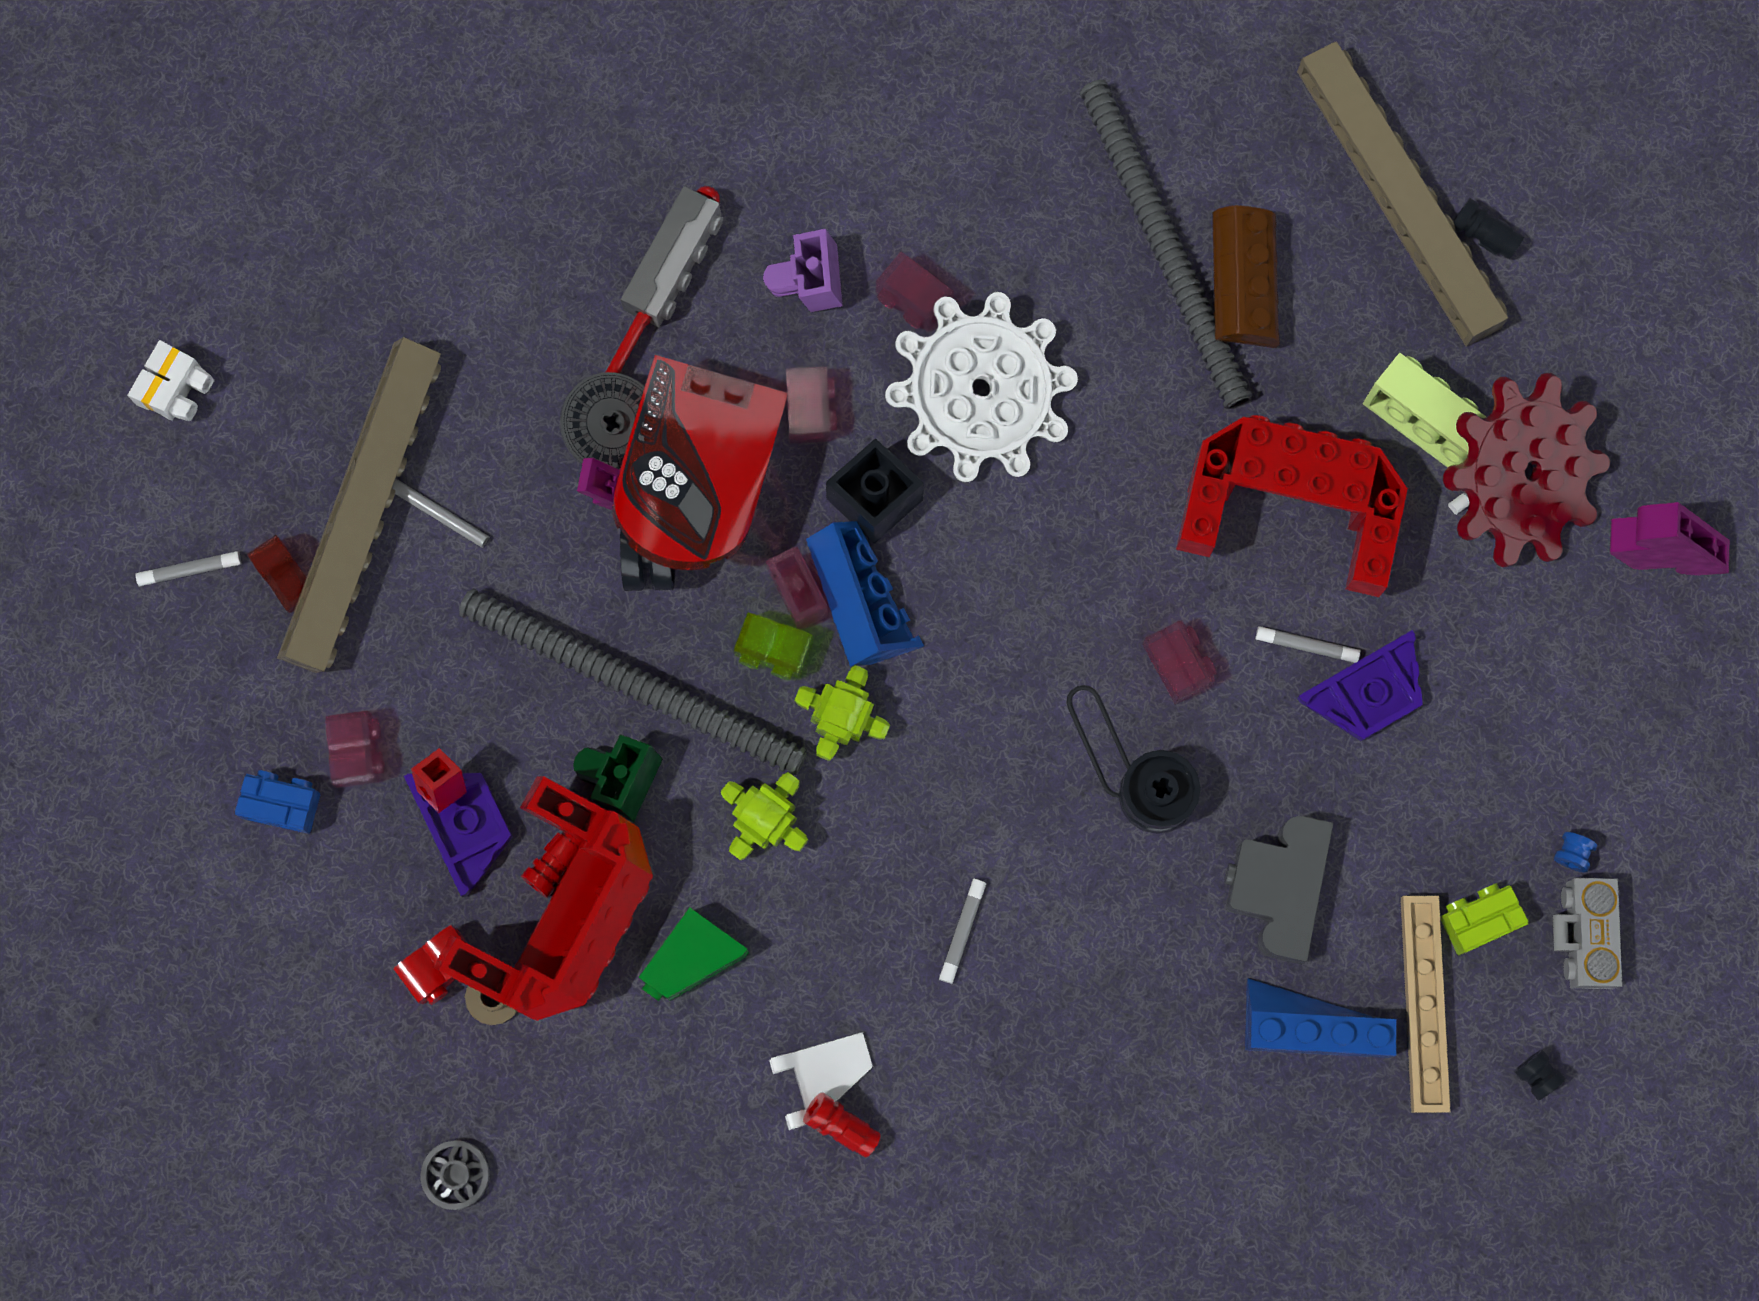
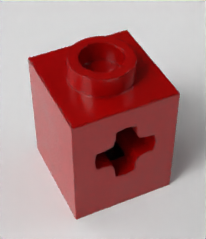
M440 748L411 768L417 792L438 813L467 793L462 770Z

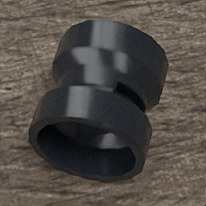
M1543 1050L1534 1053L1514 1071L1521 1081L1528 1082L1531 1086V1093L1537 1100L1548 1096L1566 1080V1077L1559 1069H1554L1549 1064V1057Z

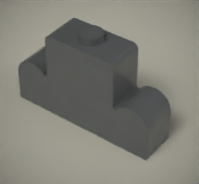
M1305 816L1290 818L1279 830L1278 842L1280 847L1252 840H1244L1237 848L1235 863H1229L1227 866L1224 884L1230 885L1226 910L1230 913L1268 921V924L1260 930L1258 935L1259 948L1268 957L1300 965L1307 962L1333 828L1332 822Z

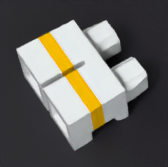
M159 340L145 364L148 371L142 369L127 396L137 406L157 412L173 421L174 417L191 421L197 412L198 405L186 398L189 391L193 388L205 394L209 391L214 379L201 368L194 358Z

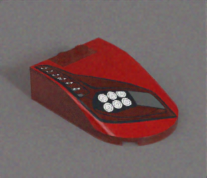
M655 355L631 430L612 502L613 518L617 529L620 528L629 540L628 545L638 554L656 564L680 570L709 568L710 563L732 557L747 539L788 393Z

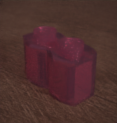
M368 710L325 716L332 785L336 788L379 783V774L384 773V760L382 753L376 752L375 739L381 738L378 718L373 719L372 714Z

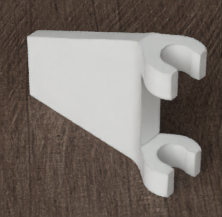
M863 1032L793 1053L780 1055L769 1060L773 1074L794 1068L805 1110L785 1116L788 1129L791 1130L806 1125L803 1123L804 1114L812 1100L819 1093L824 1092L833 1098L835 1102L873 1067Z

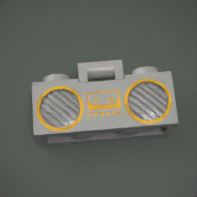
M1574 878L1566 882V887H1563L1561 892V904L1563 908H1567V915H1553L1554 951L1569 952V958H1566L1564 961L1565 979L1570 980V988L1615 989L1622 987L1618 879ZM1568 923H1572L1573 943H1568Z

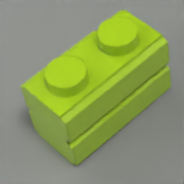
M1497 883L1478 891L1477 893L1480 898L1468 903L1464 897L1446 906L1448 913L1440 916V920L1458 956L1528 925V919L1510 885L1499 889Z

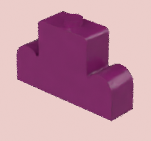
M1679 502L1644 505L1638 507L1637 517L1611 519L1610 554L1632 569L1646 570L1675 567L1677 573L1687 575L1729 573L1730 540Z

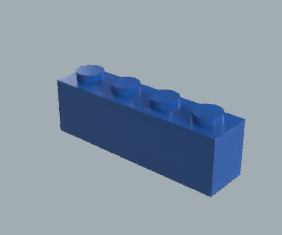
M857 521L833 522L806 539L850 667L854 665L875 664L924 647L919 635L913 637L906 624L910 619L905 609L899 610L889 591L893 590V587L888 578L878 573L875 567L878 560Z
M1247 978L1245 1050L1378 1058L1396 1056V1019L1375 1018Z

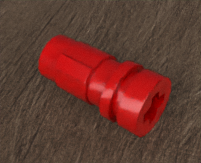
M557 832L544 848L545 853L540 859L535 858L532 862L534 866L532 868L528 867L521 875V878L542 896L548 898L555 890L553 886L555 884L559 885L562 879L561 876L566 872L581 841L565 832L561 834Z
M824 1092L819 1093L808 1106L804 1114L803 1123L814 1130L817 1129L824 1136L829 1134L834 1140L865 1158L871 1155L879 1143L881 1134L854 1114L843 1110L844 1106L838 1101L834 1102V1099Z

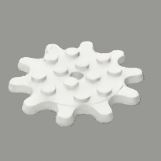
M1001 292L990 294L986 299L983 312L974 317L965 315L953 298L942 297L934 305V314L938 321V328L935 334L930 337H922L914 332L904 331L900 333L895 342L897 351L911 361L913 372L908 380L889 385L885 392V397L891 406L911 408L919 417L917 429L908 437V448L914 455L922 456L937 446L947 447L954 455L953 473L962 482H970L976 478L981 462L989 457L999 459L1010 475L1021 477L1030 469L1026 445L1031 438L1040 436L1051 442H1060L1068 433L1066 422L1053 413L1051 400L1059 392L1072 390L1077 384L1078 376L1071 367L1052 366L1045 359L1044 351L1047 344L1055 337V326L1050 320L1044 318L1038 319L1027 328L1015 326L1009 316L1011 302ZM983 379L988 382L990 392L987 396H978L973 393L972 384L974 380Z

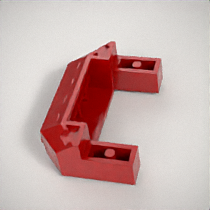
M1252 415L1250 418L1244 416L1202 441L1187 492L1189 493L1176 550L1210 557L1215 548L1225 501H1228L1235 485L1351 512L1348 530L1357 531L1345 590L1380 597L1387 589L1408 488L1381 448L1374 447L1371 442L1363 439H1352L1351 441L1340 439L1335 433L1329 431H1319L1317 433L1305 431L1301 425L1294 423H1285L1284 425L1271 423L1268 418L1260 415Z
M544 776L536 777L520 808L580 840L581 844L515 967L513 968L451 935L433 967L535 1021L583 1006L593 996L599 984L598 979L604 968L612 961L616 952L615 947L621 936L630 927L633 920L632 915L638 904L647 895L650 887L649 883L653 877L638 826L612 810H605Z

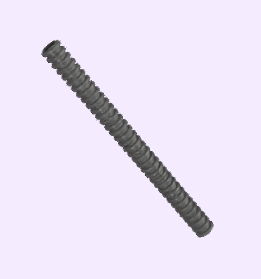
M1092 81L1082 88L1080 97L1085 99L1084 105L1086 108H1089L1088 114L1093 117L1092 123L1097 126L1096 131L1101 135L1100 140L1105 144L1104 149L1109 153L1110 161L1114 162L1113 168L1118 170L1117 177L1123 179L1121 185L1123 188H1127L1125 194L1127 197H1131L1129 203L1131 206H1135L1133 211L1135 215H1139L1138 222L1143 225L1142 231L1148 234L1146 239L1149 243H1152L1150 248L1153 252H1156L1154 257L1157 261H1160V269L1165 270L1163 276L1165 279H1169L1167 285L1169 288H1173L1172 296L1178 298L1176 304L1182 307L1180 313L1186 316L1184 322L1190 325L1188 329L1190 334L1195 335L1193 341L1199 344L1197 350L1203 353L1201 358L1204 362L1208 363L1206 369L1212 372L1210 378L1213 381L1216 380L1214 386L1215 389L1221 391L1219 397L1225 400L1223 403L1224 408L1233 409L1248 402L1252 397L1251 391L1246 390L1248 387L1247 382L1242 381L1244 375L1242 372L1237 371L1239 365L1233 362L1235 356L1233 353H1229L1230 345L1225 344V341L1215 340V316H1212L1213 309L1207 306L1209 300L1203 297L1205 292L1202 288H1199L1201 283L1198 279H1195L1196 272L1190 270L1192 264L1190 261H1186L1188 255L1185 251H1182L1183 244L1177 242L1179 236L1177 233H1173L1175 227L1173 224H1169L1171 219L1168 215H1165L1167 210L1164 206H1161L1162 199L1156 197L1158 191L1156 188H1152L1154 182L1148 178L1150 175L1149 171L1144 169L1145 163L1140 160L1141 154L1136 151L1137 146L1132 142L1133 137L1128 133L1129 128L1124 124V118L1120 116V109L1115 107L1116 101L1114 98H1111L1112 92L1110 89H1107V81ZM1241 401V403L1231 406L1235 402Z
M473 588L466 593L460 604L459 615L461 617L469 616L471 622L479 621L478 624L481 627L487 625L488 629L492 632L498 630V635L504 636L506 634L508 640L513 641L516 639L517 644L521 646L527 644V649L533 650L535 648L537 654L542 655L545 653L548 659L554 657L556 658V663L561 664L564 662L566 668L574 667L577 673L583 671L585 672V677L590 678L593 676L594 681L597 683L603 681L606 687L612 685L614 686V691L619 692L622 690L623 695L626 697L632 695L635 701L641 699L643 700V705L648 706L651 704L653 705L652 709L655 711L661 709L664 715L670 713L672 714V719L677 720L680 718L684 725L690 723L691 728L695 730L699 727L701 728V733L706 734L709 732L713 739L719 737L721 738L720 741L724 744L728 741L731 743L730 746L732 748L740 747V752L742 753L748 751L753 758L759 756L760 761L763 763L766 760L769 761L771 767L777 765L780 771L788 770L790 774L795 776L807 756L806 748L798 749L796 748V743L788 744L786 738L783 737L780 740L775 733L769 735L767 734V729L759 730L757 729V724L749 725L746 719L740 721L738 720V715H728V710L719 711V706L713 705L711 707L709 706V701L704 700L701 702L696 695L690 697L688 691L685 690L682 693L678 686L672 688L667 681L661 683L659 677L656 676L653 679L649 672L643 674L638 667L632 669L630 663L627 662L624 665L620 658L614 660L609 653L603 655L601 649L593 650L591 644L585 646L583 645L584 642L580 639L574 641L572 635L564 636L563 631L558 630L556 632L555 628L551 625L545 627L543 621L537 623L535 622L536 619L532 616L526 618L524 612L516 613L514 607L508 609L507 605L503 602L497 604L495 598L488 599L485 593L479 595L478 591Z

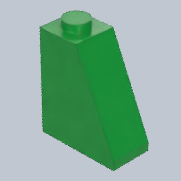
M689 907L639 976L645 983L642 990L657 1001H660L663 996L671 1001L744 959L749 951Z

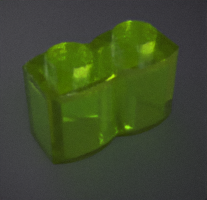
M747 612L733 652L735 656L740 657L738 661L740 664L752 669H758L759 665L772 669V675L790 681L792 676L801 677L814 642V637L803 630Z

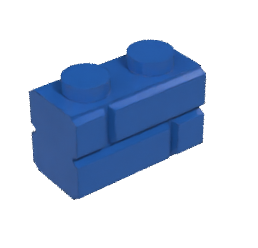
M258 770L257 776L245 775L241 795L235 809L236 816L248 821L310 834L321 793L312 789V782L292 778L291 784L278 781L279 775Z

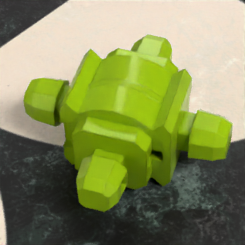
M854 665L845 678L847 683L837 680L834 687L830 684H825L821 695L816 693V689L807 686L799 688L794 701L798 706L809 710V707L814 709L811 722L818 724L815 732L824 736V738L820 737L816 748V755L830 761L839 748L837 742L848 745L850 738L859 742L863 730L869 733V737L885 739L890 724L877 715L875 718L870 716L874 704L867 701L869 693L860 689L865 687L868 670Z
M789 772L783 774L775 783L777 785L775 790L764 783L760 790L752 786L747 793H744L745 788L729 781L720 792L722 797L732 806L734 804L737 805L732 812V815L737 818L733 826L742 834L739 838L737 836L734 838L729 852L739 860L749 856L754 850L751 848L754 843L765 849L769 843L777 847L784 839L786 846L799 852L807 844V836L799 828H792L797 818L791 813L796 807L787 798L790 795L794 796L799 788L800 781Z

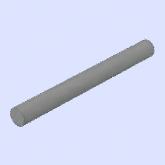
M395 478L392 488L395 489L397 496L481 548L484 547L490 536Z

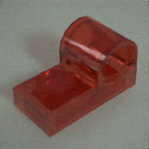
M274 535L248 552L247 555L260 575L269 584L285 610L291 613L296 608L307 577L282 540L277 535Z

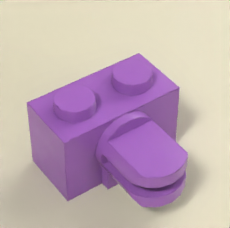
M826 229L793 235L795 254L790 255V261L767 266L763 276L765 285L775 297L798 294L800 300L810 312L843 306L836 242Z

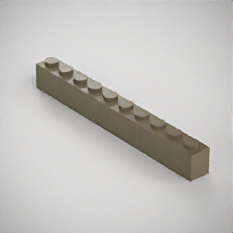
M1337 41L1302 58L1297 73L1465 346L1467 347L1500 330L1508 319L1507 309L1500 298H1496L1489 288L1488 277L1482 270H1478L1472 260L1470 248L1465 242H1461L1456 235L1452 219L1449 215L1443 214L1437 204L1438 199L1434 190L1430 186L1425 185L1420 176L1421 172L1418 164L1414 159H1409L1404 151L1400 135L1396 131H1392L1386 122L1385 111L1379 104H1375L1370 96L1369 86L1365 79L1359 77L1355 72L1349 53L1346 50H1342Z
M405 337L394 342L277 659L315 673L325 672L326 667L330 668L337 654V649L333 648L337 636H342L349 621V617L345 616L349 603L353 604L356 601L361 586L357 584L361 571L365 572L371 562L372 553L369 552L373 539H378L383 529L384 521L380 520L384 508H389L394 499L395 489L392 488L396 476L400 477L405 469L407 458L403 457L407 445L411 446L417 436L418 427L415 426L418 415H422L428 406L430 396L426 395L430 383L433 384L439 376L441 365L437 363L441 353Z

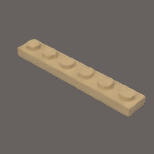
M1439 896L1401 897L1411 1113L1450 1112Z

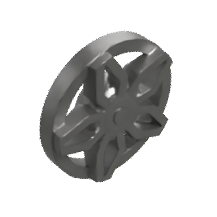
M447 1141L436 1146L425 1158L421 1168V1185L426 1196L437 1206L449 1210L464 1209L476 1203L486 1191L490 1177L489 1165L484 1154L476 1146L464 1141ZM453 1147L449 1154V1162L445 1158L435 1157L442 1150ZM459 1147H462L463 1158L461 1161L455 1160ZM467 1149L477 1156L480 1163L471 1162L466 1165L468 1160ZM431 1161L443 1164L440 1172L430 1164ZM471 1168H481L483 1172L475 1176H470ZM428 1170L434 1176L440 1177L434 1183L432 1189H430L428 1183ZM482 1178L480 1188L474 1195L473 1187L468 1182H475ZM443 1184L447 1188L446 1191L436 1197L435 1194L439 1186ZM461 1188H467L469 1200H466L460 1194ZM452 1190H454V1196L461 1203L450 1204L442 1201V1199L449 1196Z

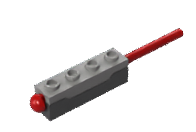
M683 186L620 299L623 310L636 317L606 372L620 373L644 328L649 323L660 327L664 319L668 321L673 315L676 308L674 300L678 292H684L688 288L692 279L690 271L695 262L698 264L702 262L708 249L706 242L711 234L715 236L723 223L720 210V196L715 188L703 186L695 192Z

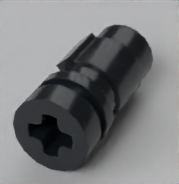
M1469 198L1453 221L1455 230L1458 232L1465 231L1464 235L1470 238L1473 236L1479 240L1478 245L1495 256L1499 253L1509 260L1522 243L1524 236L1514 231V228L1497 217L1494 218L1488 214L1487 208L1483 207L1480 209L1478 207L1479 203Z

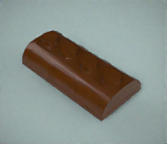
M1240 205L1219 208L1212 212L1215 340L1277 348L1280 345L1276 214L1267 209Z

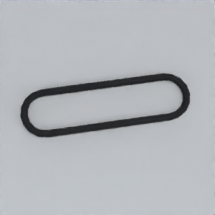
M1077 686L1067 696L1068 710L1104 790L1112 797L1119 798V793L1113 792L1108 787L1073 709L1072 697L1076 692L1086 690L1094 695L1127 770L1131 765L1097 691L1090 686Z

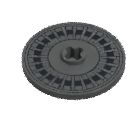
M599 373L582 380L567 395L560 413V430L565 446L580 464L583 463V458H595L619 470L621 469L645 388L639 381L620 373ZM651 402L648 403L649 408L657 412L660 411L657 405ZM645 414L646 421L656 424L652 430L656 432L659 424L658 419L650 418L652 416ZM614 416L616 417L615 424L619 426V429L614 428L609 432L606 430L607 423L603 421V418L608 419ZM662 421L656 443L654 445L643 443L645 454L653 452L657 448L661 436ZM644 428L640 429L641 434L651 438L654 435L652 434L654 432H647ZM655 436L652 439L644 437V441L653 443ZM636 439L627 472L631 471L635 460L644 455L643 445Z

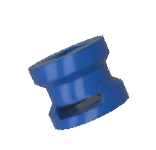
M1564 832L1562 838L1565 841L1561 850L1555 853L1554 861L1574 871L1588 872L1590 867L1589 857L1592 851L1597 850L1598 845L1582 835Z

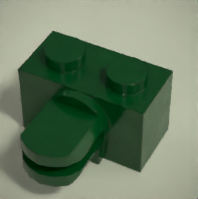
M620 734L611 753L595 748H584L576 755L573 765L574 771L583 781L595 785L590 798L599 807L605 810H612L625 819L634 822L663 758L651 745Z

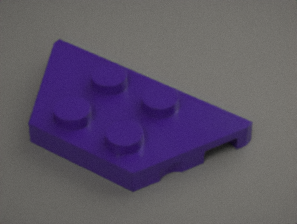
M1413 630L1409 631L1299 695L1297 697L1298 701L1360 741L1365 740L1423 705L1422 692L1418 683L1420 674L1418 661H1416L1415 633Z
M464 773L463 778L467 793L440 813L417 792L413 775H405L404 778L461 897L464 898L470 894L513 838L482 773Z

